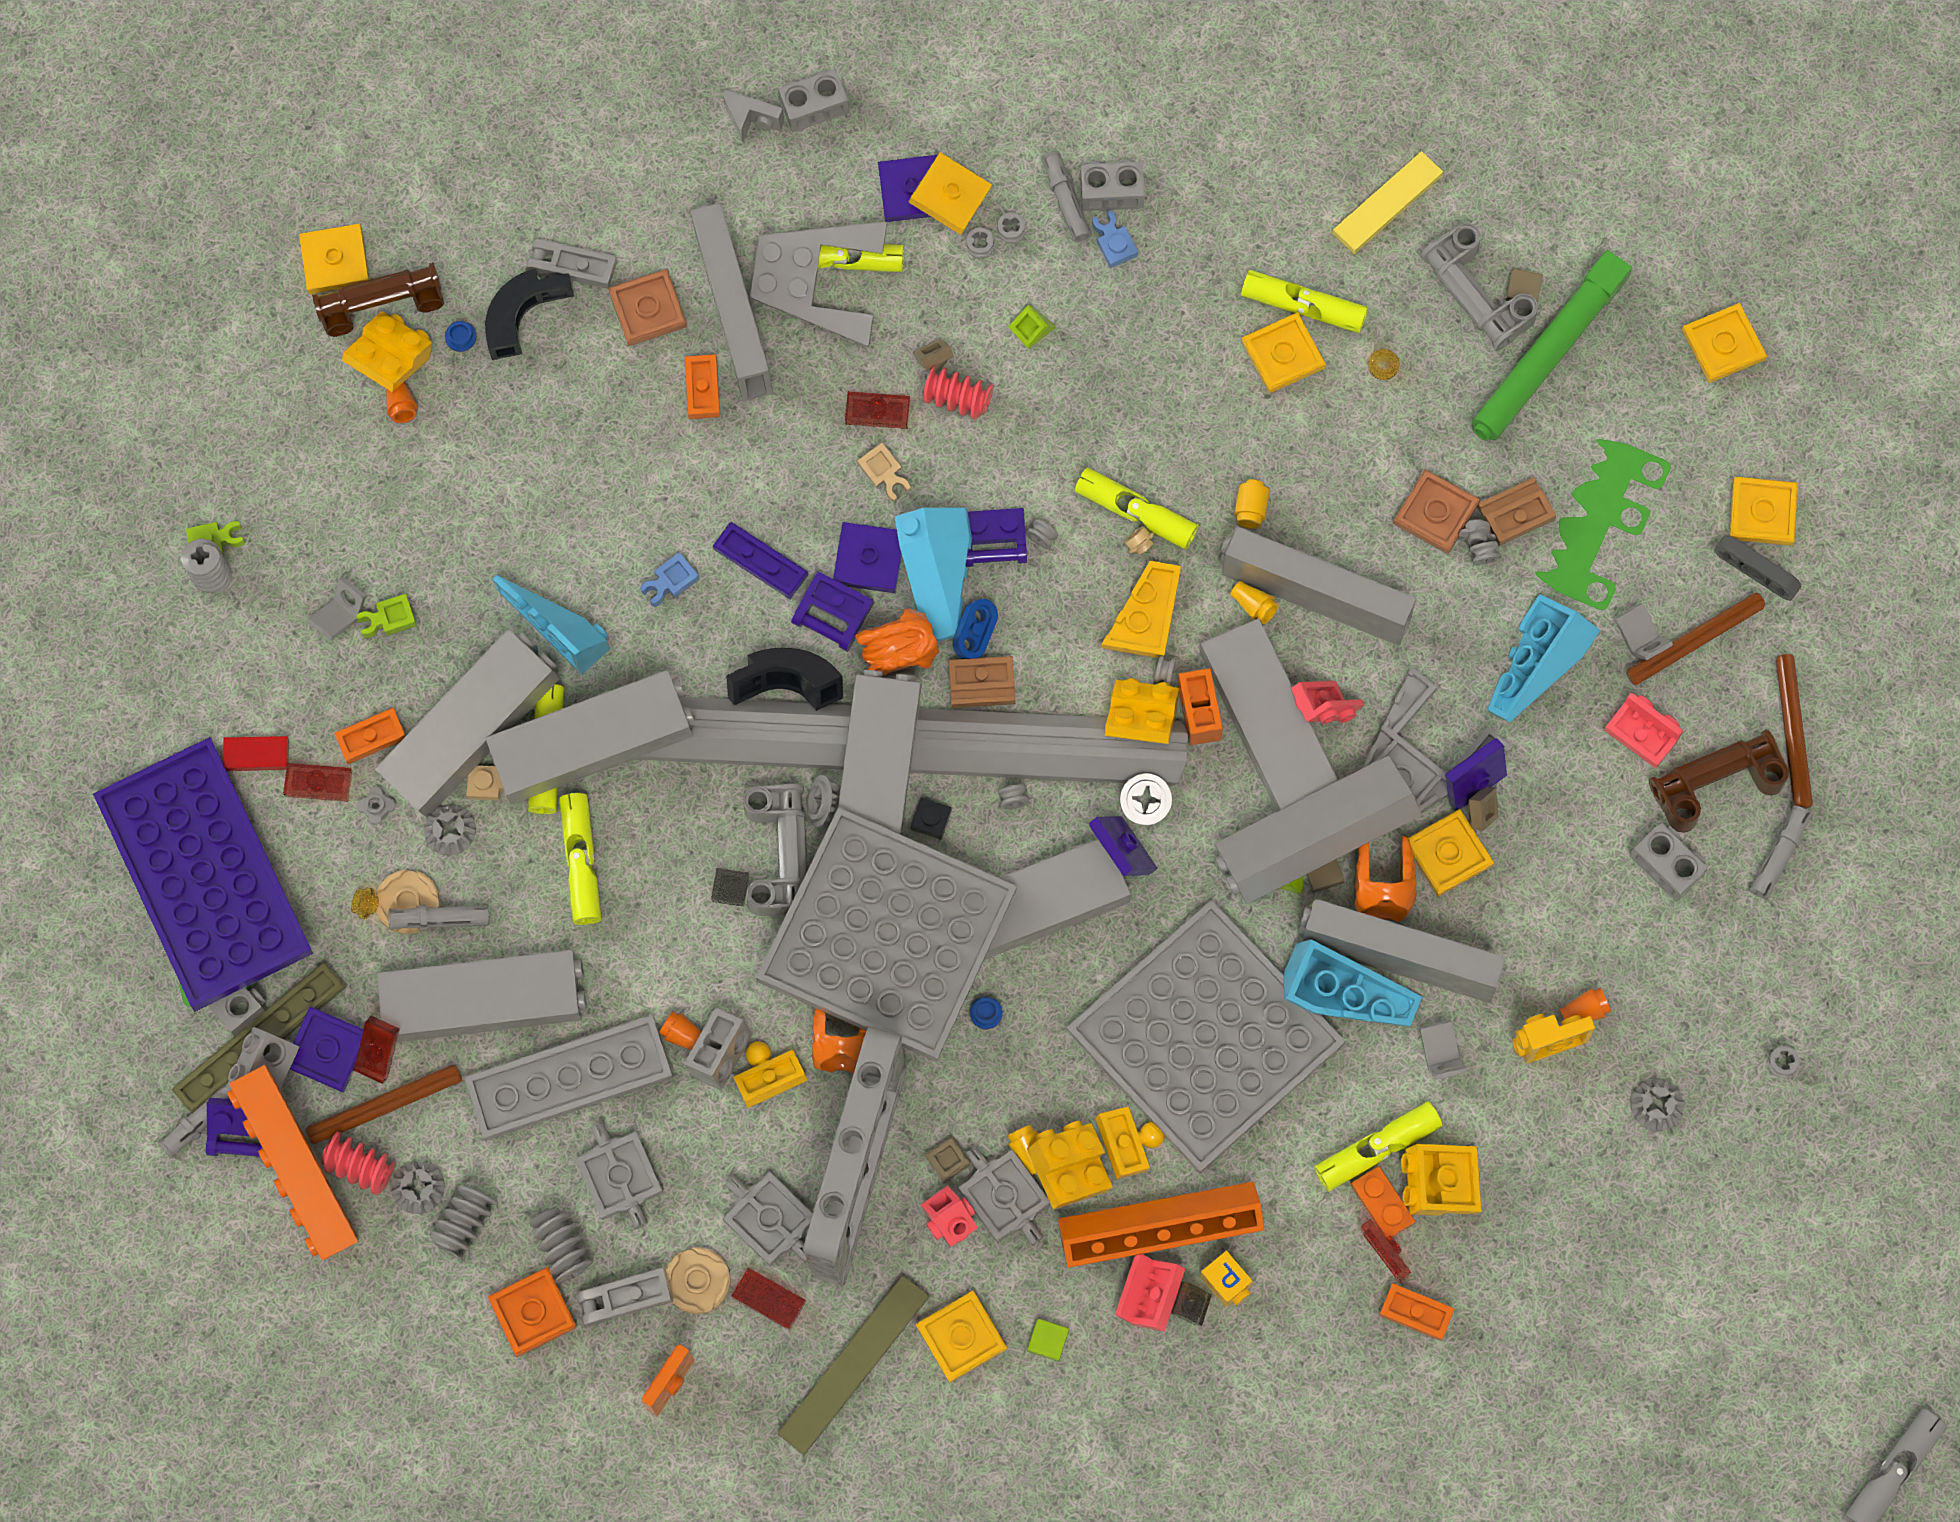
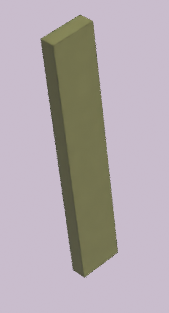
M323 962L171 1090L187 1109L193 1113L228 1083L229 1072L237 1063L242 1053L243 1041L251 1033L253 1027L285 1039L301 1026L310 1006L320 1010L346 987ZM270 1044L265 1047L264 1056L270 1052Z
M902 1276L777 1433L778 1436L805 1456L929 1299V1295Z

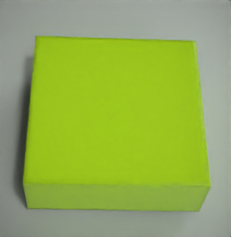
M1037 1318L1027 1352L1059 1362L1069 1328Z

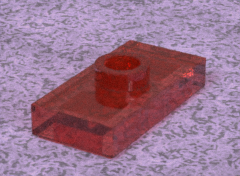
M848 391L845 424L908 429L910 396Z
M287 763L283 795L294 798L348 802L353 771L351 768Z
M370 1016L365 1021L354 1071L383 1084L389 1076L400 1029Z
M1371 1218L1361 1225L1362 1235L1398 1283H1402L1411 1277V1271L1398 1255L1402 1250L1391 1236L1385 1238Z
M747 1268L731 1295L732 1299L789 1331L806 1303L805 1299L750 1268Z

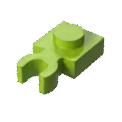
M238 521L229 522L225 525L224 529L220 530L217 522L186 529L188 543L198 539L210 540L219 547L222 554H224V545L241 547L245 544L243 537H231L233 531L242 529Z
M406 594L376 603L378 609L376 613L363 611L356 615L359 623L364 621L371 622L369 628L361 630L364 638L375 636L378 630L384 628L388 636L417 626Z

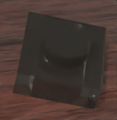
M716 868L711 896L712 902L744 907L749 872Z
M1181 1282L1171 1314L1193 1325L1202 1326L1212 1294L1191 1283Z

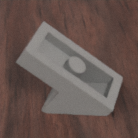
M728 90L724 91L725 109L742 142L745 140L751 122L762 130L770 131L775 129L781 131L784 123L782 107Z

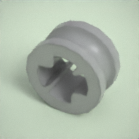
M1012 212L1002 215L997 225L999 238L1006 243L1013 244L1019 242L1025 235L1024 219L1019 214ZM1016 223L1017 232L1011 230L1007 233L1006 224L1011 226Z
M978 227L968 233L966 247L969 254L975 258L982 259L988 257L993 252L994 238L988 229ZM979 238V241H981V238H985L986 247L981 248V245H979V248H976L974 239Z
M1034 520V528L1028 529L1026 535L1031 541L1042 548L1050 549L1052 546L1050 541L1056 540L1058 533L1044 521Z
M1484 542L1470 547V552L1475 554V558L1472 560L1473 564H1486L1501 559V554L1496 552V548L1499 546L1498 542Z
M1160 655L1155 674V684L1166 682L1171 685L1176 658L1166 660L1164 656Z
M1012 785L999 790V797L1003 798L1001 802L1002 809H1015L1030 803L1029 797L1024 795L1027 792L1026 785Z
M1789 1046L1776 1048L1768 1059L1770 1071L1779 1078L1792 1076L1800 1064L1798 1053ZM1781 1054L1787 1055L1786 1059L1790 1057L1792 1060L1787 1070L1781 1069L1782 1065L1779 1067L1776 1065L1775 1061L1780 1058Z

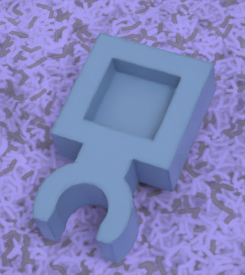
M1109 210L1107 211V218L1110 221L1108 224H1100L1097 217L1093 218L1092 224L1094 230L1098 234L1103 235L1097 238V244L1109 267L1113 268L1137 257L1138 250L1125 226L1116 229V216Z
M679 552L654 571L658 578L656 581L650 580L643 583L640 590L643 595L647 594L650 590H655L657 595L650 602L653 607H657L664 601L666 593L670 592L676 598L700 579L699 575Z

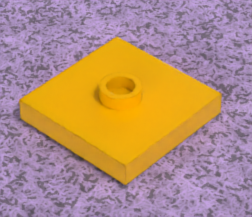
M940 152L911 196L909 203L961 235L989 192L992 184Z
M360 223L299 234L308 294L337 290L339 287L369 280Z
M1740 303L1684 325L1682 328V332L1709 383L1763 362L1767 358V354Z
M1298 312L1242 337L1241 342L1269 394L1326 368V363Z
M1734 476L1729 536L1739 541L1793 546L1795 542L1798 483Z
M1461 809L1408 838L1414 855L1413 859L1437 897L1494 865L1493 860Z
M974 1291L969 1292L916 1323L918 1331L949 1384L1007 1350V1346Z

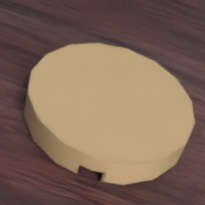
M397 871L387 876L376 892L375 910L381 922L388 928L389 908L410 909L418 908V905H426V908L440 907L439 893L433 881L424 873L418 871ZM401 928L391 931L400 934H413L419 932V929Z
M695 1247L680 1252L673 1257L666 1267L674 1301L672 1303L683 1312L695 1315L709 1313L719 1307L729 1293L731 1284L729 1269L722 1257L710 1249Z

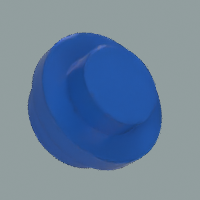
M464 321L452 323L445 332V341L448 347L457 352H464L472 348L476 342V332L473 326Z
M981 997L974 1001L970 1008V1018L975 1026L988 1030L996 1027L1001 1022L1003 1011L996 999Z

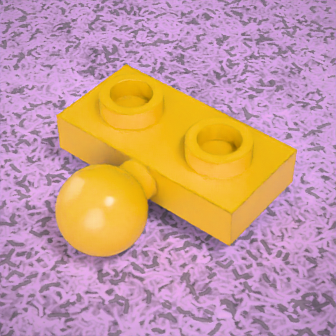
M762 1041L752 1042L745 1051L747 1062L754 1067L733 1077L747 1108L807 1081L793 1049L771 1059V1049Z
M1129 1106L1098 1114L1095 1119L1116 1179L1149 1170L1150 1166L1143 1146L1151 1149L1159 1147L1165 1139L1162 1131L1153 1122L1144 1124L1140 1131L1137 1132Z

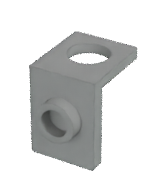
M342 577L338 581L333 600L311 615L308 623L329 640H333L358 621L356 615L362 611L366 595ZM344 590L349 591L354 596L355 604L347 601L344 596Z
M1639 603L1615 617V621L1632 656L1649 660L1673 646L1671 640L1659 637L1644 604Z
M1451 1020L1420 1027L1427 1068L1435 1080L1467 1072L1466 1066L1459 1057L1453 1022Z

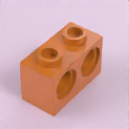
M1211 669L1179 673V695L1190 746L1221 740L1223 727Z

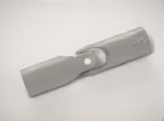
M1921 1410L1882 1463L1880 1474L1869 1480L1843 1515L1846 1522H1878L1896 1498L1900 1486L1910 1479L1947 1429V1425L1941 1419H1938L1939 1417L1928 1410ZM1899 1453H1904L1909 1459L1908 1470L1902 1463L1893 1461Z

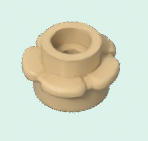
M1144 526L1138 528L1124 541L1129 547L1128 552L1134 553L1136 551L1138 555L1144 553L1153 545L1151 538L1154 533L1152 531L1149 533Z

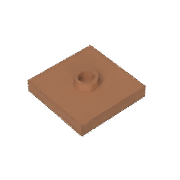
M667 269L608 288L628 347L687 327Z
M1425 469L1395 517L1393 524L1449 554L1459 538V531L1465 528V524L1470 520L1478 507L1480 499Z

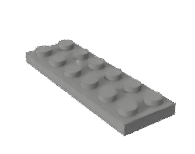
M650 1015L464 1078L483 1139L487 1141L673 1079L654 1017Z

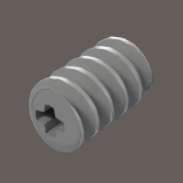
M206 539L194 540L185 546L181 554V563L194 586L202 592L209 593L226 590L231 583L232 572L219 547L214 542Z
M459 1186L457 1190L463 1199L453 1197L450 1200L456 1210H444L443 1213L449 1222L437 1221L436 1224L442 1233L431 1232L429 1234L430 1238L439 1248L460 1260H463V1258L457 1251L459 1249L470 1250V1247L464 1241L465 1238L477 1239V1235L473 1232L472 1227L483 1228L485 1226L478 1217L480 1215L491 1216L486 1205H498V1202L471 1186Z
M559 1208L545 1211L529 1222L531 1227L538 1228L534 1235L536 1239L543 1240L539 1246L541 1251L548 1252L545 1256L546 1263L553 1264L550 1268L551 1274L559 1276L555 1284L575 1278L593 1263L592 1260L581 1261L580 1257L587 1252V1249H576L575 1245L582 1240V1237L570 1236V1233L577 1226L576 1224L566 1225L565 1221L572 1214L571 1212L560 1213Z

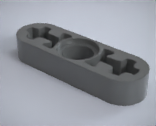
M1724 535L1714 549L1719 558L1785 600L1791 601L1801 588V583L1796 577L1732 536Z

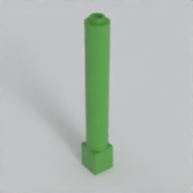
M1608 249L1587 273L1582 285L1472 419L1473 431L1479 438L1484 441L1489 439L1495 441L1498 439L1602 308L1611 302L1628 281L1632 270L1631 265Z

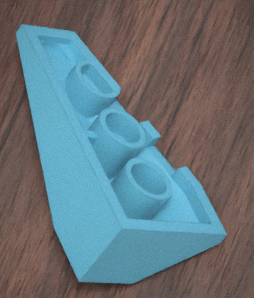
M921 508L895 516L899 546L917 610L926 614L928 621L932 625V631L937 642L953 638L961 620L963 606L961 594L963 580L967 578L968 549H971L972 543L968 511L966 508Z
M498 575L492 579L496 590L581 675L610 650L606 640L609 636L597 623L592 626L585 618Z
M1539 594L1520 624L1518 630L1523 633L1518 648H1511L1508 657L1513 659L1509 672L1500 676L1488 707V711L1508 722L1516 718L1585 655L1600 632V629L1578 612Z
M1312 939L1296 943L1284 971V999L1313 1014L1409 1027L1422 1000V996Z

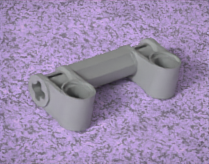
M1463 223L1442 238L1429 244L1421 252L1420 256L1423 260L1430 262L1437 271L1436 276L1438 279L1441 280L1477 325L1478 329L1486 332L1494 342V349L1499 351L1534 325L1538 305L1534 297L1525 293L1516 295L1499 308L1496 307L1463 266L1477 255L1481 239L1480 231L1475 225ZM1468 238L1473 241V244L1464 246L1459 243V240ZM1525 308L1530 314L1528 316H1519L1515 310Z
M800 784L755 786L748 789L744 794V812L749 820L757 823L777 822L779 879L756 880L747 888L748 908L753 914L758 916H786L793 902L792 892H795L796 896L807 873L805 813L802 811L801 800L804 786ZM756 799H761L767 804L761 810H754L749 806ZM789 799L792 800L791 808L789 807ZM759 892H765L770 896V899L763 904L756 903L752 898Z

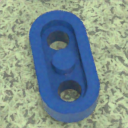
M978 599L971 601L966 606L953 638V649L959 658L976 659L984 654L998 619L996 606L990 600ZM976 611L980 613V621L975 617ZM965 639L969 642V649L965 648Z

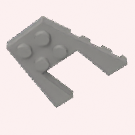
M887 222L759 235L750 298L869 347L873 315L813 306L821 246L883 254Z
M1412 667L1362 768L1389 755L1413 793L1420 812L1423 813L1445 798L1448 792L1445 778L1446 772L1398 735L1437 690L1436 685ZM1487 727L1452 769L1494 738H1497L1504 745L1505 755L1511 752L1513 746Z

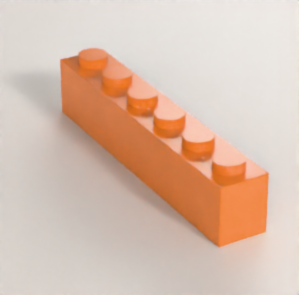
M267 1064L229 1083L232 1090L227 1092L228 1097L234 1108L237 1110L241 1107L247 1119L242 1121L251 1139L258 1138L263 1148L258 1153L265 1167L269 1168L272 1166L278 1178L273 1180L281 1197L288 1196L294 1206L289 1212L297 1227L304 1225L309 1235L304 1240L313 1257L319 1254L323 1261L357 1243L359 1239Z
M1254 1181L1058 1218L1067 1268L1264 1231L1261 1203Z

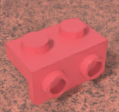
M1336 681L1299 682L1291 688L1295 697V704L1303 713L1306 722L1327 724L1332 721H1339V723H1345L1357 716L1356 711L1365 706L1362 699L1345 700Z
M1633 693L1629 694L1625 703L1604 729L1605 732L1655 769L1679 741L1683 732L1679 728V723L1673 717L1667 714L1663 716L1654 709L1653 704L1647 698L1641 695L1636 696Z
M1144 1254L1135 1255L1118 1303L1116 1316L1137 1327L1165 1332L1185 1268L1174 1263L1152 1260Z

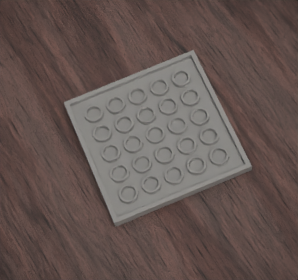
M838 807L756 976V982L866 1031L870 1026L902 1035V1047L937 1062L1013 899L1017 886Z
M1212 900L1066 1027V1031L1144 1115L1162 1131L1170 1143L1199 1174L1325 1063L1346 1042L1320 1014H1313L1284 999V975Z

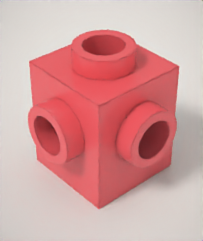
M948 1186L921 1204L930 1219L926 1224L929 1231L936 1240L942 1237L950 1247L966 1239L971 1232L978 1228L971 1217L975 1214V1211L965 1197L960 1199Z

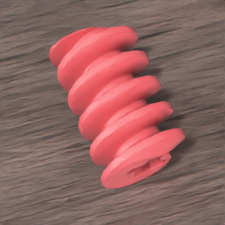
M934 365L924 387L923 399L925 403L930 404L935 398L936 407L939 408L943 407L947 402V409L951 412L959 406L960 415L965 416L970 411L971 419L977 420L988 409L994 384H990L984 391L982 390V380H978L972 387L970 386V376L967 375L961 383L959 382V372L955 371L949 379L947 378V368L943 367L939 374H935Z
M337 1131L326 1145L321 1158V1165H323L324 1171L327 1173L335 1171V1175L340 1179L347 1176V1181L350 1184H356L359 1181L361 1189L365 1190L370 1187L372 1194L379 1195L384 1191L396 1165L395 1161L390 1166L387 1165L388 1154L386 1153L378 1160L375 1159V1148L364 1154L365 1144L363 1142H360L353 1149V1138L350 1136L343 1144L340 1143L341 1132Z

